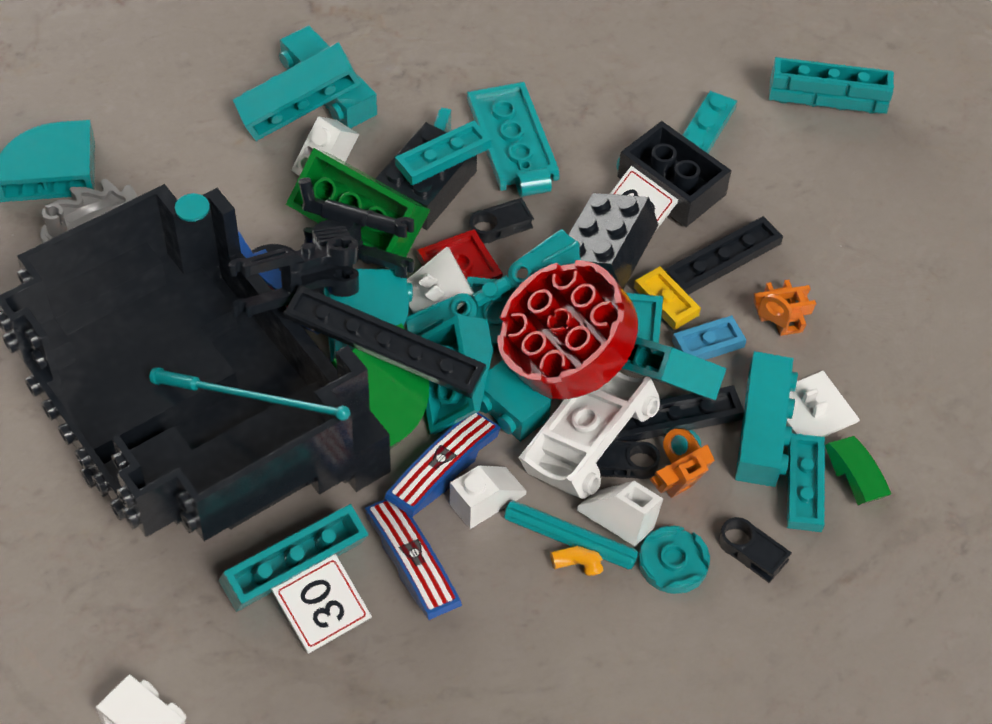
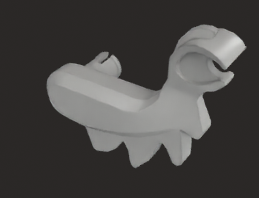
M107 179L101 180L102 192L87 187H71L70 191L74 200H57L45 206L47 211L42 209V216L45 221V225L40 232L42 243L138 197L130 185H126L120 192Z

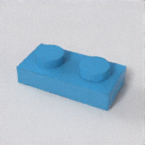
M731 315L674 333L672 343L680 351L707 360L745 348L747 339Z

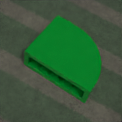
M402 323L397 325V327L405 330ZM354 348L352 351L368 369L370 411L390 434L391 450L406 438L422 419L429 399V380ZM334 359L331 363L337 369L336 359Z

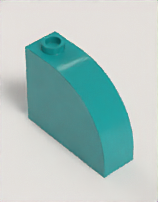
M90 120L53 122L36 126L15 137L0 153V202L72 197L71 187H87L95 190V138Z
M356 269L359 272V291L352 296H334L329 293L328 287H324L325 296L395 326L402 323L403 327L409 312V302L412 301L413 297L412 283H407V277L400 278L396 276L395 271L391 269ZM328 337L330 362L336 359V351L347 346V344Z
M639 337L636 339L627 363L622 367L623 370L643 377L647 376L652 380L713 400L717 398L727 369L673 347Z

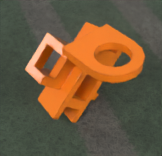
M789 279L784 280L783 288L773 289L771 282L766 283L765 292L754 293V305L760 321L775 323L780 336L802 333L807 325L803 315L812 314L817 304L815 300L809 301L807 297L811 289L810 286L792 287ZM789 322H794L795 325L789 326Z
M676 428L669 431L664 438L663 448L671 464L658 470L655 473L656 475L650 478V481L660 493L666 491L671 498L693 487L715 461L708 444L700 447L690 431L684 428ZM676 435L685 437L688 442V449L683 455H678L672 450L671 442Z

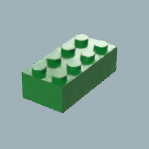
M313 148L298 180L305 177L311 179L316 198L322 200L331 199L365 210H373L376 213L396 219L401 217L414 219V232H407L406 238L367 226H361L363 245L377 247L379 250L402 257H407L430 212V209L368 174L330 153ZM297 180L285 205L317 223L328 220L302 209L303 198Z

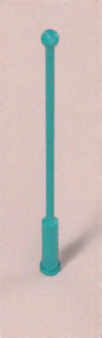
M158 367L153 368L149 375L150 382L155 385L164 384L194 391L202 388L336 415L339 420H347L350 417V409L347 406L334 408L202 382L198 377L165 371Z

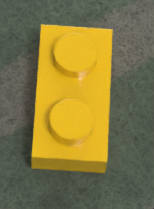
M661 266L635 280L634 289L639 294L663 296L661 317L674 330L700 315L701 307Z

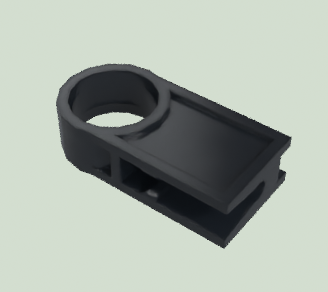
M521 197L473 213L469 221V230L475 229L482 242L486 244L533 229L531 222L534 220V217ZM487 222L493 224L495 228L490 231H481L475 225Z
M613 440L596 462V465L600 471V477L648 479L658 471L660 453L656 446L649 442ZM643 453L650 456L654 460V464L649 467H640L635 465L630 458L635 454Z
M734 517L725 521L721 527L719 535L721 548L768 583L789 562L788 558L792 552L758 529L750 521ZM738 529L745 532L750 541L742 545L734 544L726 538L725 533L728 530Z

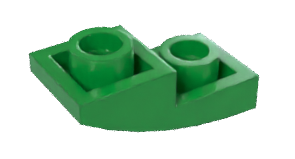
M855 436L825 444L836 476L846 475L858 506L892 494L875 460Z

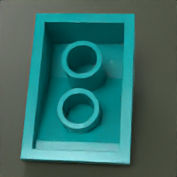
M457 314L421 335L423 338L486 364V370L472 398L429 380V399L426 413L430 434H437L480 411L493 354L487 319Z

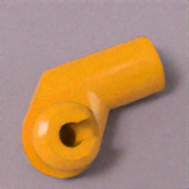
M581 546L550 552L554 569L580 564L584 565V573L588 576L601 574L603 571L601 564L603 558L599 552Z

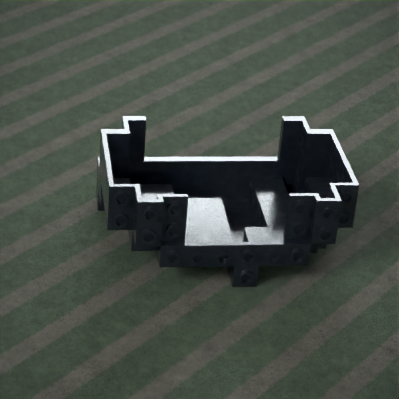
M163 184L17 255L21 270L17 271V275L21 285L0 295V328L5 333L2 335V339L10 353L17 351L24 361L29 377L25 378L28 389L34 397L41 396L43 402H41L42 408L50 421L57 419L60 424L58 430L67 445L73 443L77 448L74 452L83 467L80 472L89 488L96 486L103 497L109 494L112 499L109 503L116 517L120 521L125 518L132 529L139 527L145 537L174 522L176 525L182 523L189 534L196 530L202 540L206 541L227 528L231 530L310 484L319 495L341 482H349L353 489L358 492L391 472L390 434L370 411L368 369L348 345L336 351V369L303 327L285 318V306L261 312L252 317H247L246 312H240L238 317L233 316L232 303L235 300L270 292L272 289L259 274L245 277L244 272H237L235 277L230 276V261L237 258H245V256L241 253L235 208L218 188L203 194L209 201L210 210L203 219L198 221H184L177 216L175 212L177 199L168 187ZM158 367L165 371L198 377L202 382L334 408L347 406L350 409V417L347 420H339L336 415L202 388L194 391L164 384L155 385L150 382L149 375L153 368Z

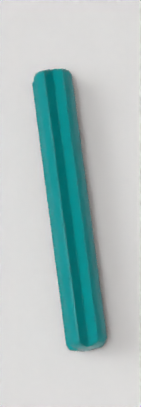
M514 500L510 501L506 507L504 518L508 521L572 547L581 546L599 552L604 560L626 569H632L638 557L636 549Z

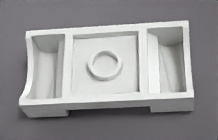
M618 372L600 389L577 398L564 399L518 457L527 474L580 499H585L596 493L601 484L600 471L596 462L631 417L644 422L650 417L655 416L659 410V395L652 379L647 376L633 378Z

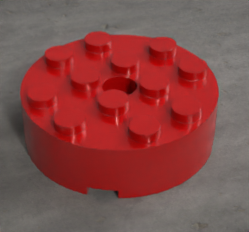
M576 260L575 264L562 266L554 263L532 274L510 296L500 316L503 322L501 333L497 336V342L505 363L531 389L552 399L577 398L600 389L627 363L637 339L638 317L629 296L603 267L583 260Z

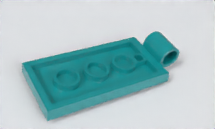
M525 82L467 92V101L474 120L492 139L491 148L486 150L500 191L506 190L507 185L516 184L520 197L551 192V177L553 181L559 180V168Z

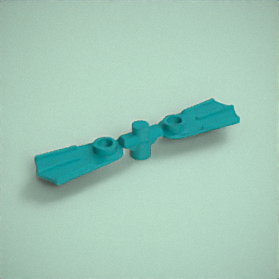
M560 229L515 261L508 270V277L506 275L495 282L485 283L481 290L472 294L473 297L466 293L457 294L407 316V330L421 336L457 314L475 317L478 307L489 301L494 303L502 301L505 292L513 288L512 285L518 288L522 282L540 269L554 263L562 266L575 264L576 260H581L580 243L570 237L563 229ZM522 268H526L528 270L527 277L522 280L518 279L517 272ZM466 302V312L459 314L457 312L458 304Z

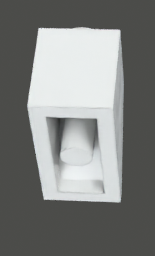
M479 465L450 482V506L467 527L471 529L507 507L510 501H517L525 496L527 491L506 467Z

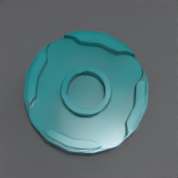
M665 526L650 532L641 546L638 557L640 572L646 581L659 591L671 594L687 593L699 587L707 576L711 560L708 547L702 538L694 532L691 534L688 531H684V528L679 526Z

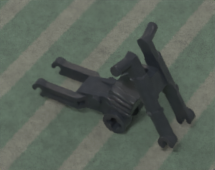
M307 177L299 179L298 183L303 198L302 209L328 220L319 222L314 227L303 229L304 244L301 245V249L293 252L285 247L246 259L237 258L230 261L229 268L230 276L235 277L237 272H244V276L249 277L281 268L282 288L235 300L232 303L233 316L238 317L240 312H246L247 317H252L261 312L289 305L299 285L311 290L328 287L329 293L338 297L355 295L359 291V272L353 268V264L357 263L358 259L367 264L372 263L394 270L396 276L406 278L407 272H414V260L379 250L377 247L363 245L361 226H367L406 238L407 232H414V219L408 217L396 219L376 213L373 210H365L331 199L322 200L316 198L311 179Z

